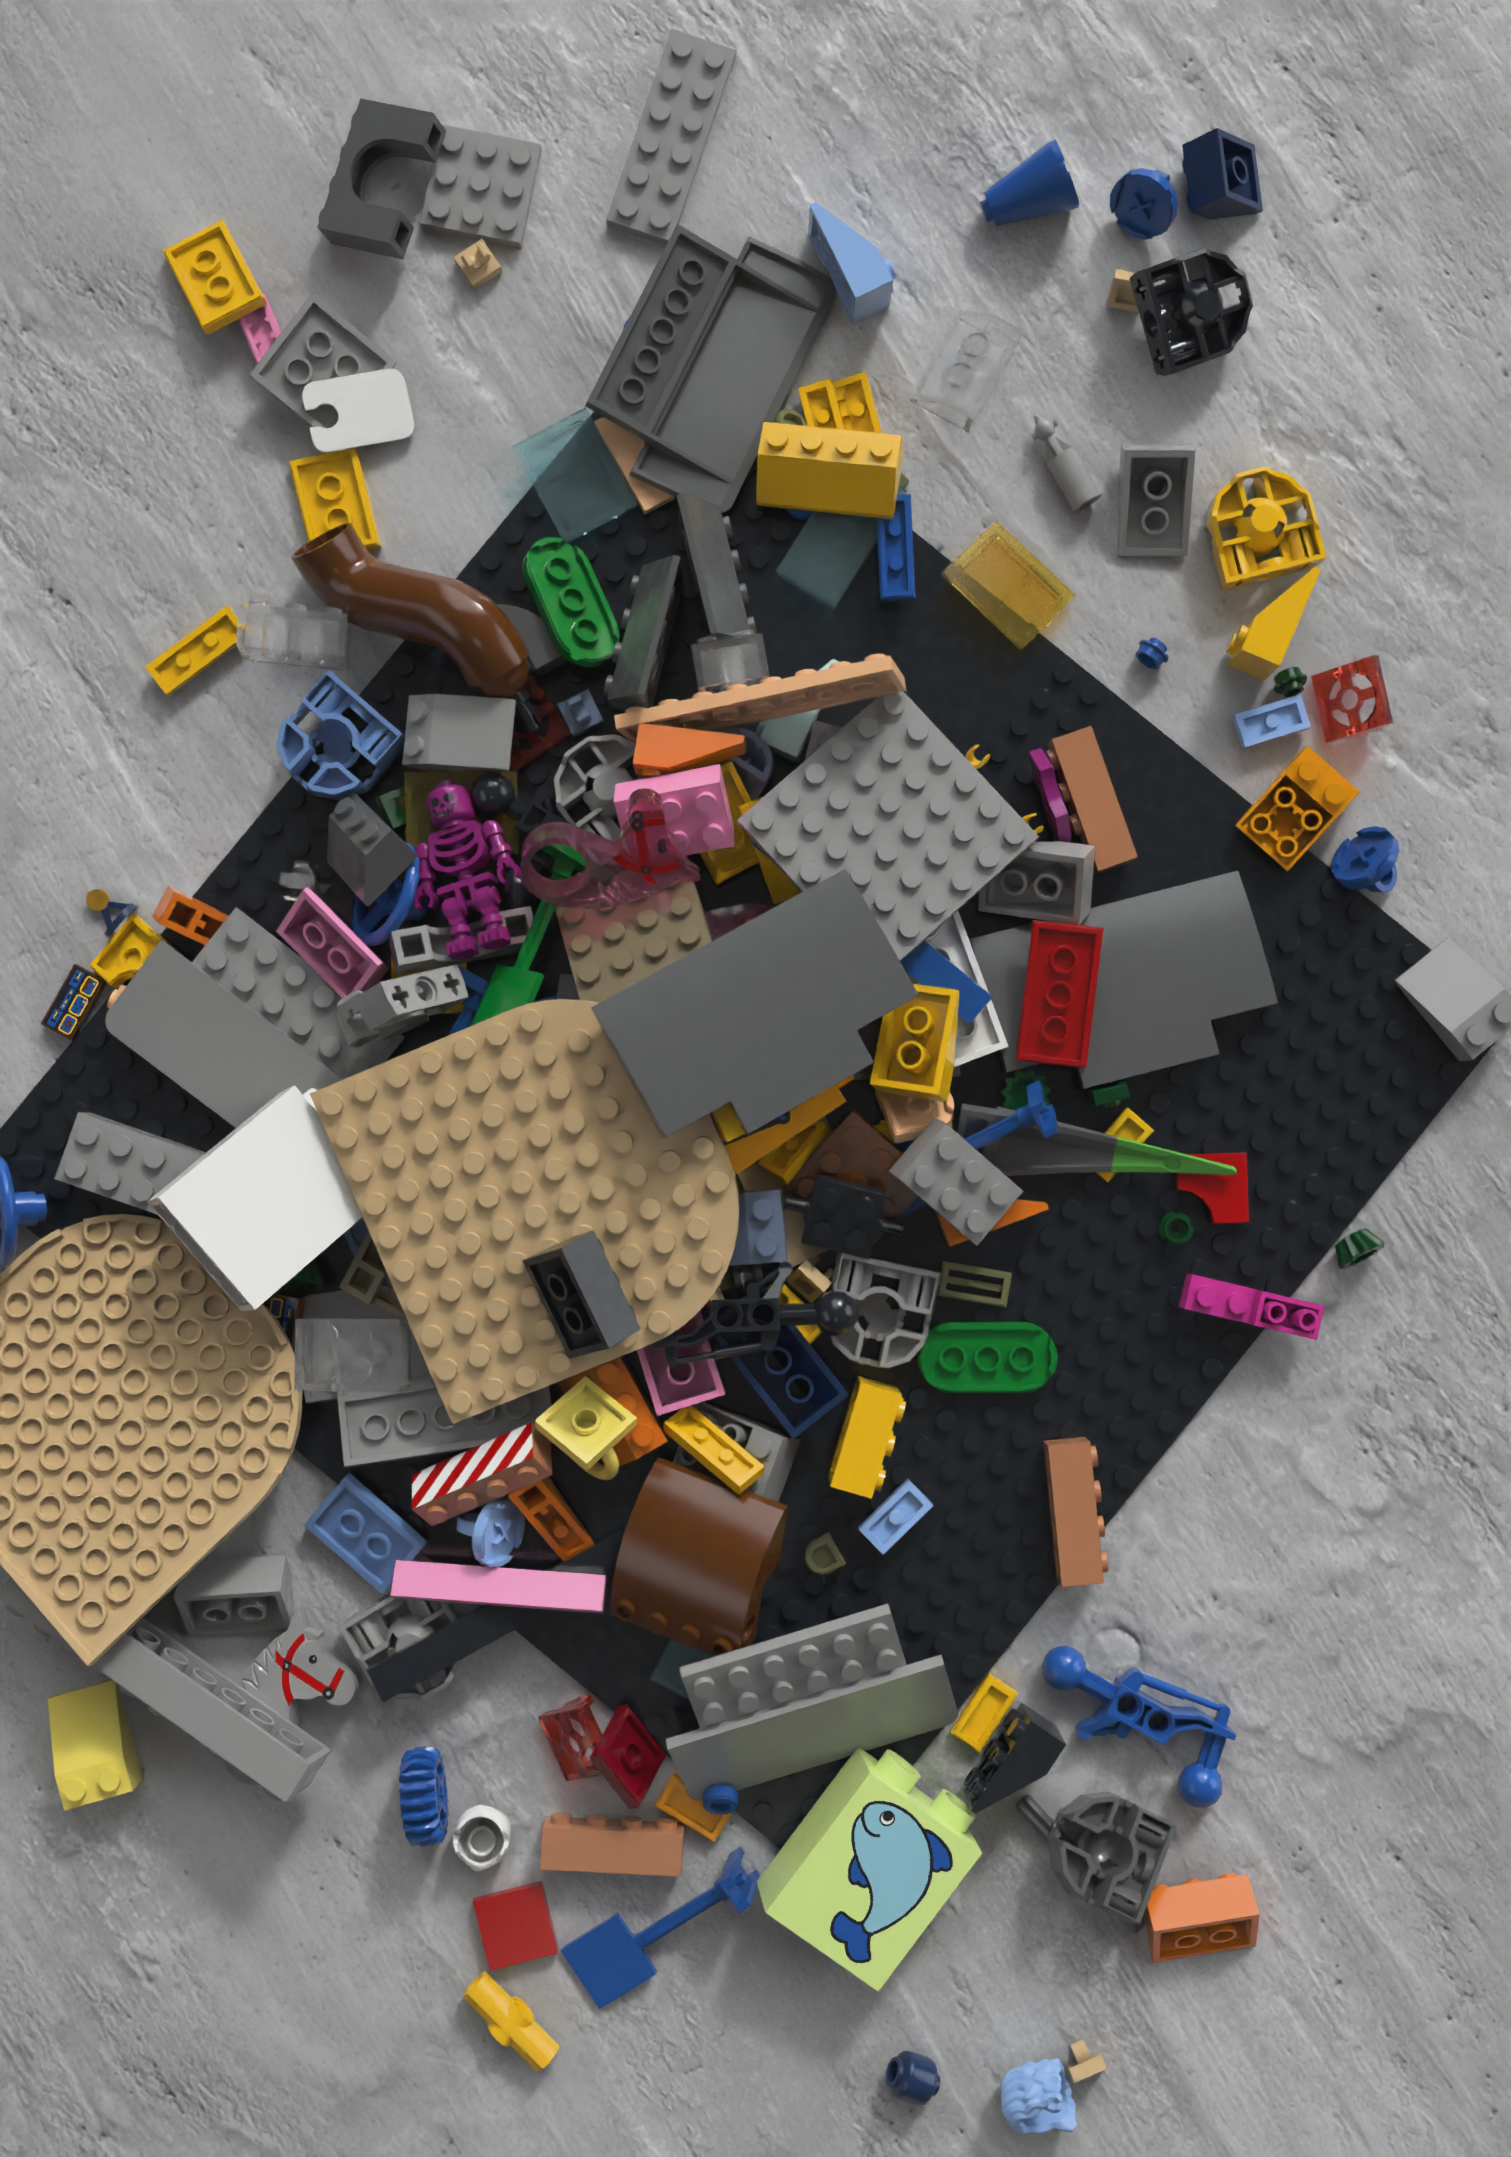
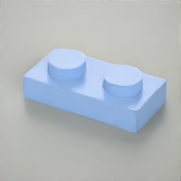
M1301 694L1241 712L1232 717L1242 750L1308 730L1311 727Z
M907 1479L858 1526V1529L882 1554H885L933 1507V1504Z

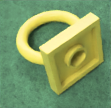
M586 1376L535 1420V1428L573 1459L584 1471L601 1480H611L617 1475L619 1462L613 1447L637 1426V1417ZM602 1458L605 1466L599 1464L597 1461Z

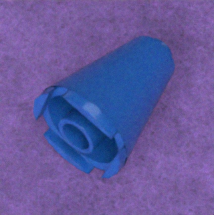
M1056 139L1046 143L984 192L986 199L981 201L980 204L987 222L994 220L996 226L1066 212L1079 207L1078 196L1070 172L1067 171L1064 163L1065 159Z

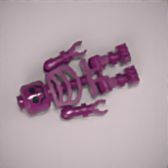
M454 780L439 782L436 784V789L428 794L426 803L432 826L441 831L429 835V844L420 843L415 849L419 857L420 878L414 898V906L417 910L424 912L423 902L429 896L430 903L428 906L437 911L439 907L438 896L445 899L442 903V912L452 927L449 929L450 937L455 939V941L445 944L447 955L453 960H464L479 954L477 940L475 937L469 936L471 935V929L469 925H466L467 916L471 914V907L473 906L478 912L481 911L483 915L481 919L482 927L487 929L477 934L480 946L486 950H494L511 944L509 930L507 927L502 926L503 919L502 915L499 914L501 897L498 889L492 885L498 884L499 878L502 883L510 887L511 883L507 881L508 868L514 870V876L521 880L523 879V873L521 868L510 857L512 850L510 845L505 844L502 836L504 833L501 826L494 820H488L483 825L475 821L476 813L471 800L470 790L466 786L458 785ZM491 858L497 861V876L489 871L473 876V873L481 870ZM444 861L455 862L456 866L445 867ZM432 867L446 876L458 877V882L437 888L436 894L433 883L436 882V873L432 872Z

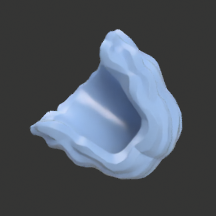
M1058 2058L1052 2060L1043 2059L1039 2062L1026 2061L1022 2066L1014 2067L1004 2076L1000 2088L1001 2109L1010 2127L1018 2134H1045L1050 2129L1072 2132L1077 2127L1075 2121L1076 2105L1071 2097L1072 2090L1069 2086L1067 2074Z

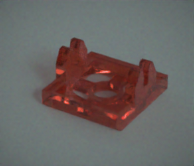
M1372 655L1311 676L1326 743H1332L1348 737L1369 735L1368 732L1382 731V727L1393 724L1379 655ZM1356 673L1363 675L1371 682L1372 687L1361 690L1359 687L1353 686L1352 677H1355ZM1340 680L1341 689L1337 692L1336 698L1330 700L1333 686ZM1349 689L1356 692L1358 700L1355 707L1350 710L1346 709L1342 703L1343 694ZM1375 698L1372 713L1362 723L1359 713L1360 708L1365 700ZM1339 709L1341 712L1347 713L1350 726L1340 723L1334 717L1332 711Z
M532 675L529 676L525 685L530 695L528 699L541 704L534 711L539 720L548 715L549 729L545 738L541 741L535 733L536 730L523 735L517 733L513 726L512 739L514 737L527 739L532 746L530 749L511 747L510 767L514 773L571 734L556 708L549 701L547 695L539 687Z
M591 1695L583 1698L581 1696L577 1697L559 1709L546 1711L538 1717L566 1781L603 1776L593 1762L587 1760L585 1755L587 1748H591L593 1752L602 1736L590 1708L594 1703ZM570 1718L580 1723L585 1736H581L574 1730ZM569 1737L576 1741L579 1752L572 1748Z

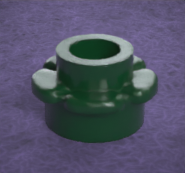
M1291 667L1279 672L1274 677L1276 684L1274 687L1275 693L1283 694L1287 698L1298 695L1304 690L1303 686L1306 684L1307 675L1302 674L1299 667Z
M1170 1212L1162 1217L1159 1235L1163 1240H1167L1169 1245L1181 1246L1185 1241L1190 1240L1193 1235V1227L1190 1218L1186 1214ZM1175 1225L1179 1227L1177 1232L1173 1231V1226Z

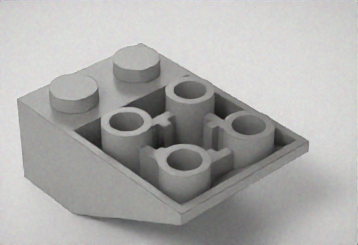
M704 1401L694 1404L693 1407L765 1466L764 1475L746 1490L779 1502L801 1439L797 1437L793 1439L790 1434ZM678 1446L673 1463L720 1480L683 1447Z

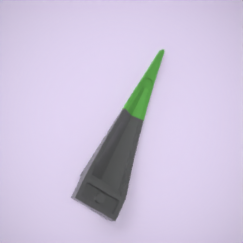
M962 1104L957 1133L965 1139L1015 1114V1111L997 1106V1109ZM1057 1122L1058 1133L1046 1139L1037 1124L1027 1129L1022 1127L977 1150L1006 1176L1092 1172H1158L1234 1175L1237 1173L1236 1168L1233 1166Z

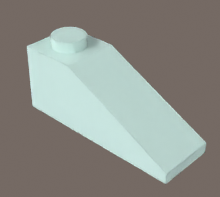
M832 659L820 670L829 669L831 664L839 661ZM820 709L762 721L758 725L756 734L768 744L772 753L797 763Z

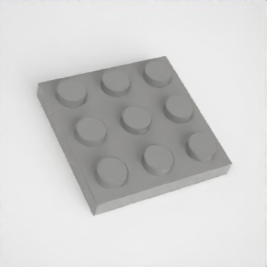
M442 125L446 130V134L436 163L432 162L420 220L421 228L475 240L483 239L486 242L522 249L542 152L541 144Z
M311 293L251 371L249 377L310 427L331 428L338 421L337 411L330 405H321L316 410L305 412L302 399L304 387L313 381L393 369L397 362L314 293Z

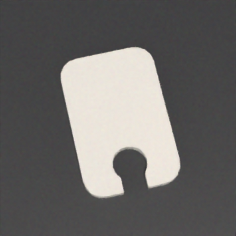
M383 369L308 383L303 389L302 399L305 412L316 410L321 405H330L338 413V421L333 427L323 428L318 426L309 428L313 445L318 451L331 453L404 440L413 433L414 419L406 382L398 370Z

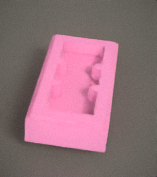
M265 293L263 296L267 305L238 319L256 364H258L281 334L280 327Z

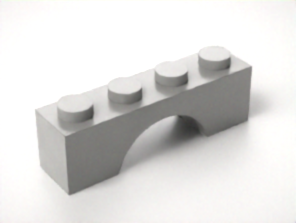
M531 906L499 912L503 919L502 926L508 928L511 944L500 949L486 950L480 946L477 934L487 930L482 927L481 920L466 924L471 929V935L469 936L475 937L477 940L479 954L464 960H453L447 955L445 944L455 941V939L450 937L449 929L452 927L434 928L423 925L391 931L389 946L396 976L519 953L533 921Z

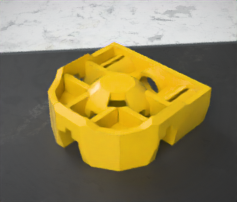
M1260 467L1238 473L1216 494L1209 505L1204 525L1206 532L1212 535V554L1222 591L1311 569L1327 558L1311 494L1289 474L1274 471L1268 467ZM1251 478L1254 479L1253 484L1257 498L1247 501L1242 481ZM1302 506L1307 510V520L1287 525L1285 512L1299 509ZM1246 507L1255 509L1250 517H1242ZM1279 523L1282 528L1279 531V533L1275 535L1274 528ZM1229 526L1237 527L1238 533L1235 534L1237 538L1227 541L1222 540L1220 529ZM1278 546L1281 557L1267 559L1256 564L1255 557H1263L1273 552Z

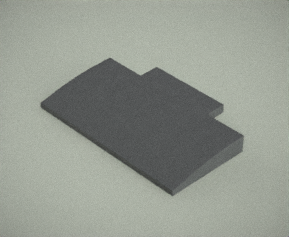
M844 869L591 1007L661 1137L667 1138L727 1103L731 1106L745 1134H749L873 1064L874 1061L857 1030L919 995L867 903Z
M1239 871L1091 908L1090 913L1080 925L1102 927L1104 931L1087 1068L1076 1067L1081 1088L1085 1089L1218 1055L1219 1050L1211 1020L1278 1003L1261 939ZM1032 923L969 939L988 992L993 996L991 1000L1009 1046L998 1050L1004 1073L1042 1064L1015 1060Z

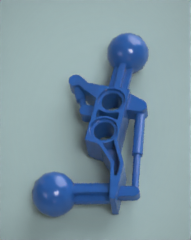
M1069 1646L1055 1647L1045 1655L1042 1664V1674L1050 1686L1061 1691L1079 1688L1102 1701V1704L1091 1717L1077 1723L1076 1732L1082 1740H1088L1091 1736H1105L1106 1734H1116L1122 1739L1127 1737L1131 1728H1134L1160 1744L1165 1745L1174 1733L1197 1728L1206 1731L1197 1761L1184 1767L1179 1775L1178 1789L1184 1801L1195 1808H1207L1218 1801L1222 1795L1223 1784L1221 1776L1217 1772L1218 1763L1226 1738L1234 1741L1236 1738V1734L1227 1725L1230 1708L1226 1704H1217L1188 1693L1183 1688L1143 1674L1136 1667L1130 1668L1121 1677H1116L1114 1682L1111 1683L1086 1669V1662L1082 1654ZM1141 1685H1145L1179 1699H1187L1217 1711L1215 1718L1196 1707L1167 1706L1139 1689ZM1122 1697H1133V1703L1129 1708H1117L1118 1701ZM1153 1714H1163L1164 1718L1160 1725L1154 1727L1148 1725L1149 1718ZM1116 1723L1114 1727H1107L1109 1725Z

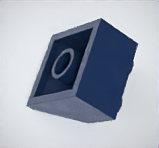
M1216 128L1182 145L1184 156L1182 167L1186 175L1188 188L1186 199L1192 213L1207 219H1218L1263 212L1254 144Z

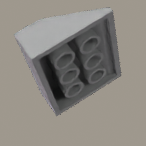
M684 493L677 495L680 528L712 658L753 649L752 638L758 637L754 617H747L744 608L745 604H749V597L745 583H738L736 571L741 570V564L737 549L730 551L728 538L733 537L729 516L722 517L720 506Z
M672 555L643 565L640 576H633L629 593L630 596H634L631 609L625 608L621 622V629L625 630L623 642H616L612 662L617 663L614 676H607L603 695L608 696L607 701L611 708L625 711L635 706L645 708L653 706L684 587L681 558L679 556Z

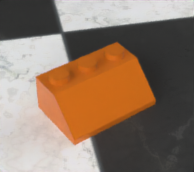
M624 1355L558 1382L565 1394L586 1376L637 1417V1426L613 1447L618 1458L619 1467L640 1458L668 1442L669 1436L663 1431V1424Z
M1229 1873L1214 1880L1192 1879L1183 1885L1169 1887L1168 1885L1160 1884L1154 1886L1144 1912L1153 1963L1256 1946L1259 1911L1248 1874L1238 1876L1237 1874Z

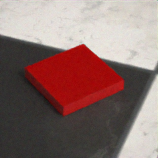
M542 1881L474 1898L473 1905L490 1971L558 1953L559 1948Z

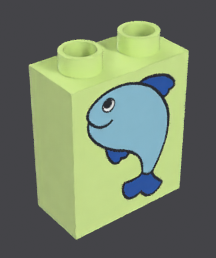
M858 1747L757 1880V1885L766 1914L879 1992L981 1856L982 1851L969 1829L976 1815L962 1800L946 1789H942L934 1800L914 1787L921 1776L900 1755L887 1749L878 1761Z

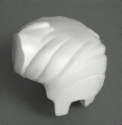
M484 1805L471 1807L458 1817L453 1833V1847L459 1858L473 1871L486 1870L499 1864L505 1858L511 1838V1824L508 1817L501 1811Z

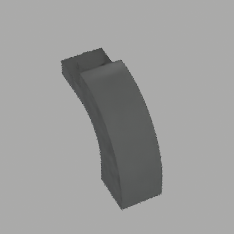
M497 604L522 637L529 650L528 656L540 677L569 662L555 648L547 628L540 617L520 607Z

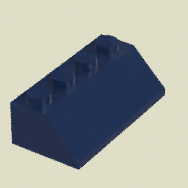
M765 1286L760 1289V1298H763L768 1291ZM747 1293L739 1299H747ZM761 1306L754 1313V1319L758 1325H768L774 1318V1312L768 1306ZM727 1307L718 1317L720 1324L725 1327L734 1325L738 1319L736 1309ZM781 1326V1333L776 1347L771 1352L760 1351L730 1357L793 1439L849 1396L796 1326ZM760 1333L720 1334L715 1339L722 1347L760 1341L761 1335Z

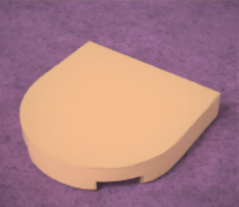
M875 1089V1096L895 1143L915 1140L934 1117L945 1122L947 1125H950L952 1122L954 1100L950 1092L948 1102L881 1093Z

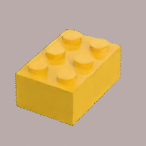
M857 1375L828 1473L830 1487L872 1499L874 1490H881L886 1470H883L884 1465H882L884 1455L890 1457L896 1439V1436H893L892 1428L894 1421L901 1422L906 1405L898 1387Z

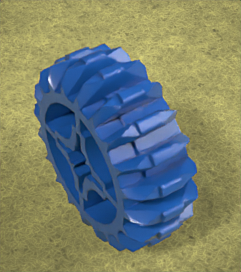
M415 1747L413 1750L405 1752L399 1767L401 1818L403 1820L405 1837L411 1846H433L436 1843H442L447 1834L449 1801L445 1765H443V1758L437 1748Z

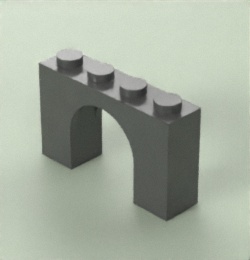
M360 98L357 110L351 119V128L346 143L341 148L340 161L335 176L330 181L329 194L325 206L319 214L317 228L331 244L404 259L414 230L413 225L400 210L365 203L363 197L364 185L371 171L378 164L392 157H408L436 163L446 130L433 112Z

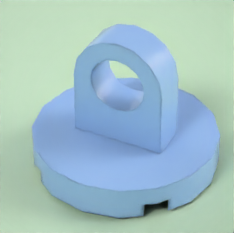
M503 1496L488 1502L480 1513L464 1512L458 1515L456 1530L462 1534L472 1536V1550L477 1561L482 1565L500 1568L512 1559L513 1556L509 1554L513 1548L518 1549L523 1540L525 1516L508 1496Z

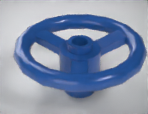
M406 843L416 853L415 848L411 844ZM419 857L405 869L404 882L396 878L375 900L376 905L367 916V905L355 894L352 907V928L354 933L368 947L384 943L390 938L391 931L398 930L404 920L408 922L411 920L419 921L425 915L428 908V898L423 902L424 912L417 910L414 906V898L420 878ZM390 914L387 921L377 931L370 932L383 916Z
M0 1156V1267H6L13 1262L15 1257L17 1227L37 1226L38 1222L46 1221L47 1207L44 1194H36L34 1191L14 1192L9 1166L4 1158Z

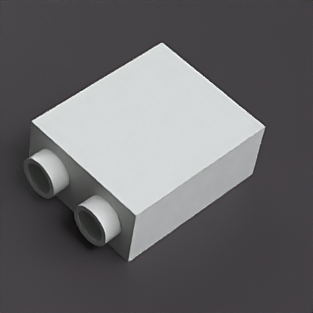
M294 1085L277 1094L147 1201L241 1311L256 1310L363 1217L310 1096V1093L317 1091L314 1088H310L302 1095Z

